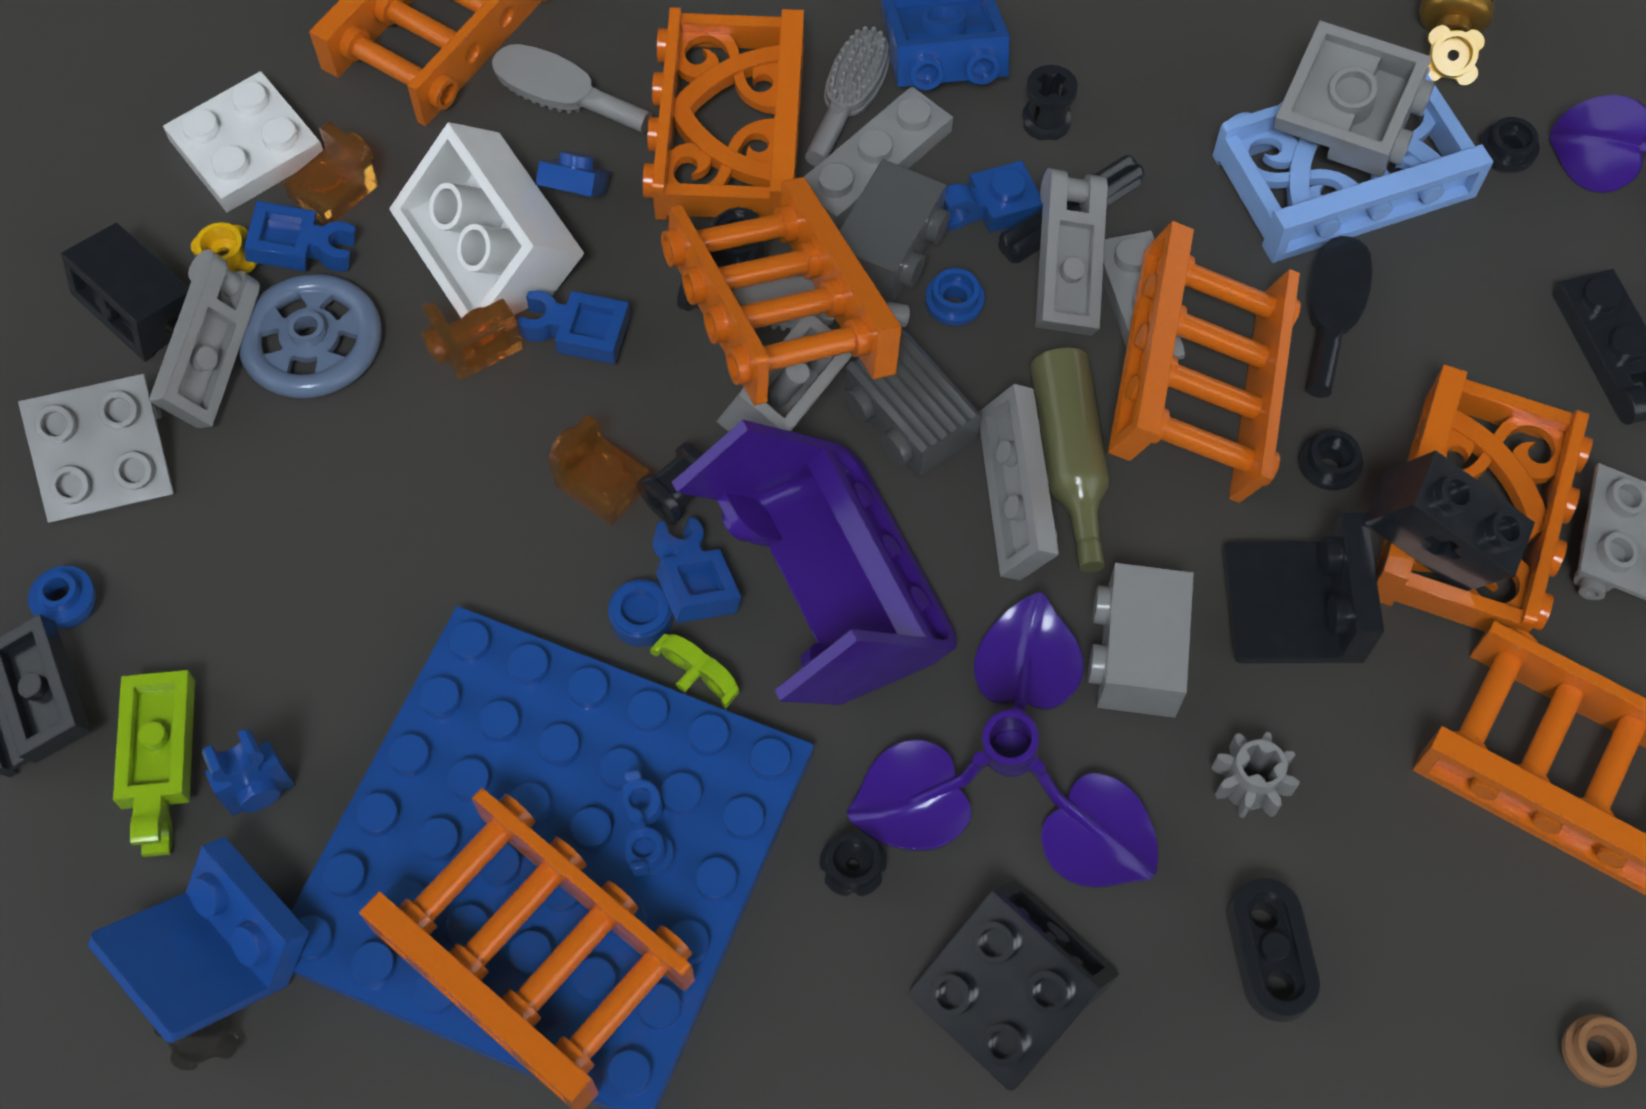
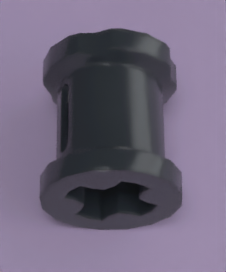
M1045 65L1033 70L1028 77L1026 92L1030 101L1023 108L1022 118L1024 121L1023 128L1031 137L1041 141L1058 140L1070 130L1072 120L1069 105L1075 100L1078 89L1076 77L1070 70L1058 65ZM1062 84L1061 96H1059L1060 86ZM1038 110H1039L1040 113H1039V119H1038V122H1037V115H1038Z
M683 442L675 450L676 457L655 476L645 475L636 483L641 497L659 518L671 525L682 518L681 509L696 497L677 493L672 484L674 479L703 455L701 451L687 442Z

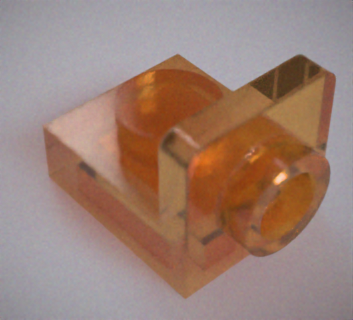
M329 121L319 128L325 149L284 183L288 197L303 209L316 211V219L324 225L339 220L378 186L371 164L373 153L366 142L354 132L350 131L345 134Z
M503 298L486 307L471 310L462 319L448 325L434 302L422 307L429 327L421 332L423 341L434 361L438 365L447 361L459 381L523 349L515 315Z
M587 415L575 428L569 427L565 429L553 443L549 455L555 486L611 526L640 496L636 483L645 475L650 476L649 470L602 438L599 421L590 415Z

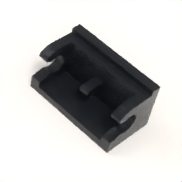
M116 222L61 252L70 293L144 362L154 357L155 351L169 344L178 317L172 322L166 323L173 314L181 312L189 287Z

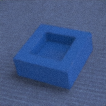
M560 151L559 159L539 161L536 185L593 197L607 194L611 171L593 167L595 158L592 156Z

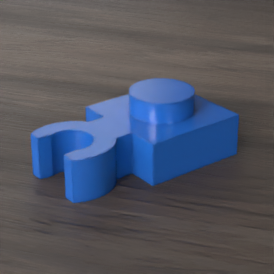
M257 200L244 246L245 261L305 272L308 258L319 260L323 266L330 270L339 272L349 271L350 251L336 249L332 246L337 244L355 246L356 227L340 221L318 226L316 225V211Z
M538 290L528 291L526 299L529 311L543 313L544 315L534 320L525 317L518 318L517 325L522 338L532 342H541L555 337L557 353L615 365L631 317L629 302L571 291L567 305L556 303V300L546 292Z
M695 517L687 519L683 533L684 539L673 537L668 532L665 522H657L652 540L653 550L660 558L656 575L676 623L736 614L742 598L721 550L702 551L701 543L704 530L701 523Z
M249 729L237 732L240 743L232 749L218 752L210 745L202 750V755L208 766L205 774L212 790L232 816L241 812L251 813L262 810L277 801L281 792L295 786L285 763L268 740L258 745L253 732Z

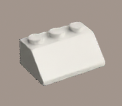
M448 122L389 208L471 333H481L528 308L526 299L528 291L538 290L553 296L584 255L583 250L499 132Z

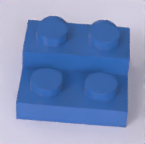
M881 0V16L889 38L890 63L898 87L913 86L915 89L930 90L937 87L940 83L957 81L984 85L992 82L995 78L1009 76L1010 35L995 0Z

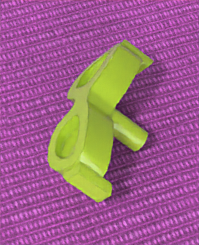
M663 634L650 649L652 655L658 657L662 653L667 660L686 670V673L675 684L682 692L685 693L700 676L708 688L721 699L725 709L738 696L739 688L727 669L687 639L675 634Z

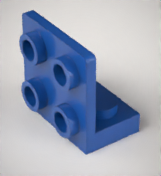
M222 837L201 846L185 893L93 931L88 947L166 1042L173 1043L286 988L309 931L226 837Z

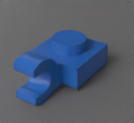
M1023 161L970 174L968 186L965 184L947 186L944 209L950 211V219L946 230H956L969 223L983 220L990 233L1011 227L1043 207L1040 193Z

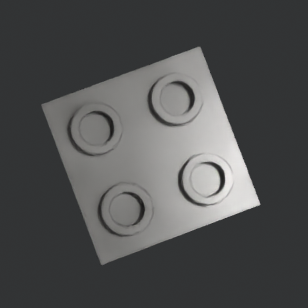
M144 373L18 401L48 523L174 495L156 420L162 418L161 408L148 401L150 392Z
M1598 463L1595 465L1592 488L1588 494L1587 502L1589 506L1586 522L1582 528L1583 539L1580 541V558L1578 569L1574 575V583L1579 587V595L1589 600H1601L1605 597L1606 592L1613 588L1646 600V482Z

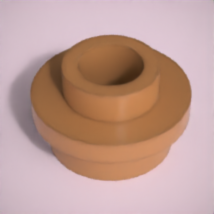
M1589 1014L1572 1022L1564 1032L1561 1044L1564 1061L1570 1071L1582 1082L1594 1087H1612L1625 1081L1634 1071L1637 1062L1636 1043L1630 1031L1619 1021L1601 1014ZM1588 1041L1597 1042L1603 1047L1606 1053L1605 1064L1597 1063L1592 1059L1587 1051Z

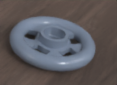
M324 274L292 277L273 285L257 297L238 351L244 369L252 379L272 393L301 399L329 395L356 381L374 361L382 337L380 315L371 298L361 288L348 280ZM299 300H302L306 305V308L299 309L286 318H283L279 313V310ZM333 300L349 309L339 320H336L330 312L324 310ZM306 328H317L316 331L310 335H299L301 331H303ZM278 333L282 349L264 354L262 337ZM342 335L356 339L353 348L346 357L332 353L338 346L340 336ZM294 360L299 362L317 361L315 373L306 375L292 374V362Z

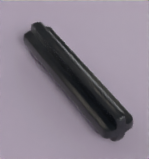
M1125 155L1094 175L1107 178V206L1139 187L1143 182L1142 177L1145 173L1142 165L1138 164L1133 156ZM1067 201V210L1082 212L1079 203ZM1043 207L1000 234L998 247L1011 263H1019L1040 250Z

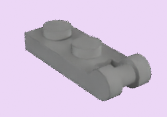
M1047 168L1044 173L1040 189L1043 210L1035 328L1092 336L1100 329L1108 190L1106 177L1087 174L1084 179L1068 177L1066 170ZM1067 201L1079 203L1082 212L1067 210Z
M207 249L199 253L189 267L188 276L191 284L148 400L195 428L213 426L260 289L259 282L244 271L234 273L227 268V261ZM219 292H221V298L224 303L217 299Z

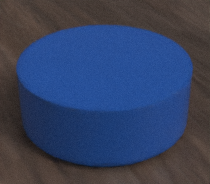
M633 580L627 582L613 593L609 601L608 615L614 634L628 645L635 647L654 645L663 634H668L672 628L674 616L661 585L653 581Z

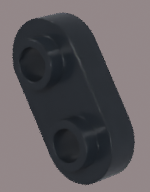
M1269 878L1252 880L1238 891L1228 910V923L1245 996L1251 1007L1262 1017L1275 1022L1293 1021L1301 1017L1314 1004L1320 990L1319 974L1303 909L1297 895L1284 883ZM1262 910L1268 913L1272 918L1273 928H1259L1253 922L1251 912ZM1278 977L1284 980L1289 987V997L1280 998L1273 995L1268 988V978Z

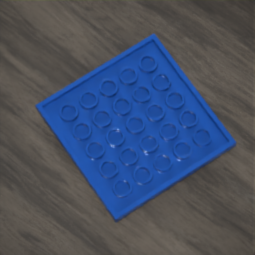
M456 606L291 910L309 931L292 975L537 1079L381 940L359 914L379 891L397 907L406 898L413 902L487 824L481 819L472 797L481 788L485 789L498 801L507 794L531 814L536 822L531 829L549 844L555 837L565 841L586 862L587 866L582 870L586 876L599 887H602L607 881L613 882L637 904L639 910L634 914L637 919L653 932L660 925L668 928L692 952V955L687 959L692 965L695 979L692 985L686 991H683L664 975L590 1059L595 1066L587 1075L592 1078L599 1092L591 1102L592 1104L604 1109H658L814 755V744ZM638 771L643 780L653 783L658 789L662 800V814L648 828H652L660 833L666 850L663 861L657 867L649 870L647 875L636 877L629 868L625 856L626 840L629 832L632 830V825L627 818L623 806L622 787L626 782L625 772ZM507 842L433 921L437 928L430 936L448 952L457 943L464 947L532 874L537 866ZM559 885L484 966L489 973L481 981L500 998L509 989L516 993L585 917L589 910ZM610 930L537 1013L541 1019L534 1028L553 1045L562 1036L569 1040L639 961L642 955L614 931Z

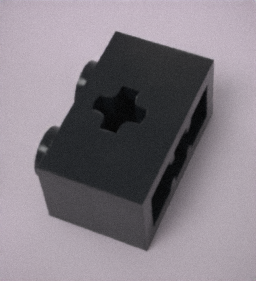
M1435 450L1384 472L1364 524L1450 585L1468 591L1515 577L1535 522Z

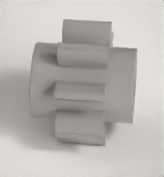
M1266 732L1261 739L1249 742L1240 733L1235 734L1229 745L1231 755L1226 753L1218 754L1211 767L1217 774L1225 776L1215 796L1217 799L1228 797L1233 804L1239 807L1238 813L1241 818H1244L1249 810L1261 807L1266 814L1273 817L1282 806L1279 795L1292 796L1299 786L1300 781L1286 774L1288 766L1295 757L1294 751L1283 752L1276 744L1272 743V736L1269 732ZM1244 769L1251 775L1250 777L1244 772Z

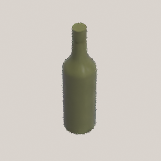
M1056 348L1036 356L1030 364L1045 466L1049 479V492L1053 499L1065 508L1070 516L1080 571L1094 573L1105 567L1098 509L1099 504L1108 491L1110 483L1101 421L1088 354L1077 348Z

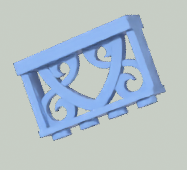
M1429 68L1425 80L1433 82L1430 76L1428 75L1430 72ZM1435 85L1422 117L1416 115L1421 124L1413 131L1414 133L1401 165L1396 164L1395 168L1403 170L1389 173L1386 168L1383 176L1379 177L1371 174V180L1360 184L1337 171L1327 169L1311 170L1313 157L1320 144L1274 129L1275 118L1282 102L1279 105L1254 113H1239L1225 121L1220 127L1212 154L1217 165H1222L1264 238L1262 247L1272 263L1324 247L1332 238L1339 236L1355 237L1477 196L1493 164V160L1482 144L1478 146L1473 144ZM1428 136H1430L1442 157L1423 142ZM1277 148L1279 150L1277 155L1264 153L1262 161L1272 168H1289V170L1282 173L1264 171L1256 166L1251 156ZM1325 185L1331 186L1337 190L1332 193L1321 195V192L1323 191ZM1270 188H1286L1288 207H1280Z

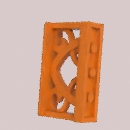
M670 7L668 28H658L657 61L664 63L663 72H654L652 81V102L654 107H660L659 117H649L648 151L655 152L654 163H644L643 197L653 199L656 220H667L669 207L682 205L690 217L715 218L720 213L731 208L750 209L760 217L773 215L775 208L780 207L782 181L795 179L797 175L804 59V10L782 9L781 17L682 13L681 8ZM691 47L722 48L727 54L728 59L719 63L715 53L702 48L703 56L706 60L701 64H693L686 59V53ZM739 49H755L742 54L739 53ZM752 77L754 87L760 81H768L772 86L767 91L757 92L748 85L746 79ZM682 78L690 84H688L680 92V83ZM734 84L739 97L747 105L760 112L775 114V116L770 119L754 121L744 126L733 136L729 146H726L708 132L694 114L709 99ZM677 130L686 143L674 147ZM752 140H761L768 145L766 150L756 152L750 148L749 144L746 156L741 154L744 146ZM685 163H690L697 167L691 174L692 181L706 176L711 166L719 170L716 177L708 184L679 183L674 177L677 168ZM732 177L753 186L728 185Z
M1443 364L1426 395L1407 462L1435 450L1446 458L1448 452L1460 453L1464 458V463L1468 460L1471 453L1476 455L1478 460L1470 467L1462 470L1477 480L1489 468L1503 485L1514 507L1535 522L1527 543L1529 547L1525 562L1521 559L1516 575L1512 577L1516 586L1515 598L1509 602L1501 603L1481 596L1476 589L1466 591L1412 573L1411 571H1432L1384 538L1375 568L1380 603L1392 606L1394 602H1398L1484 632L1488 630L1494 621L1506 627L1522 629L1528 633L1532 629L1541 631L1549 618L1554 602V595L1545 592L1549 576L1554 577L1559 571L1567 550V541L1559 539L1562 523H1569L1580 497V489L1572 487L1575 472L1580 473L1592 449L1593 438L1584 436L1589 413L1576 410L1574 413L1567 412L1466 379L1467 371ZM1469 416L1500 425V427L1493 434ZM1518 432L1546 440L1551 449L1550 461L1545 464L1537 463L1529 457L1528 450L1532 449L1537 442L1521 443L1513 452L1503 442L1509 436ZM1545 483L1541 497L1535 484ZM1496 582L1485 585L1493 592H1496L1499 588Z

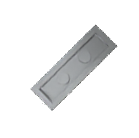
M911 86L805 175L804 178L839 229L842 227L882 159L909 169L952 131L953 116Z
M1013 384L979 411L981 414L979 427L1000 577L1021 581L1058 556L1059 550L1034 389Z

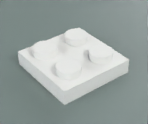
M261 71L163 125L169 141L227 213L325 156L322 145L317 137Z

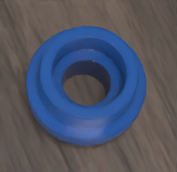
M950 268L940 272L926 289L925 304L928 312L935 320L945 325L961 326L971 323L981 314L984 307V290L977 278L965 269ZM958 298L963 302L953 303L947 301V299Z
M58 566L45 571L33 582L28 593V605L34 616L41 614L56 621L57 628L65 629L76 627L86 621L93 612L96 600V588L93 581L83 570L74 566ZM69 588L65 597L52 601L57 593Z

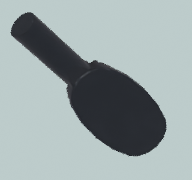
M1349 236L1332 238L1326 243L1317 259L1311 279V319L1313 321L1312 325L1317 328L1318 338L1307 391L1312 396L1319 398L1328 397L1332 393L1343 334H1346L1358 323L1366 308L1371 291L1373 273L1371 253L1364 243Z

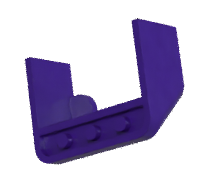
M742 419L672 481L677 493L717 500L723 511L722 521L729 533L742 542L749 541L756 545L769 547L817 643L803 652L801 656L802 668L775 689L780 702L842 705L932 666L956 648L957 638L954 629L862 462L845 446Z

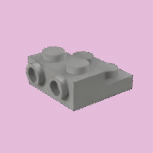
M1319 21L1276 115L1274 129L1329 147L1327 159L1381 177L1384 175L1389 162L1401 165L1414 133L1404 129L1410 114L1422 117L1435 85V82L1425 80L1432 56Z

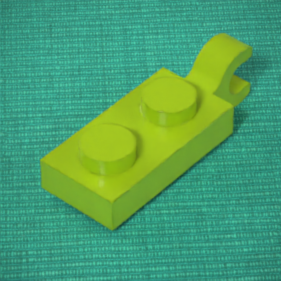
M188 670L121 676L113 801L121 810L133 809L130 822V843L132 845H142L141 855L143 857L171 855L173 828L169 805L190 803L195 680Z

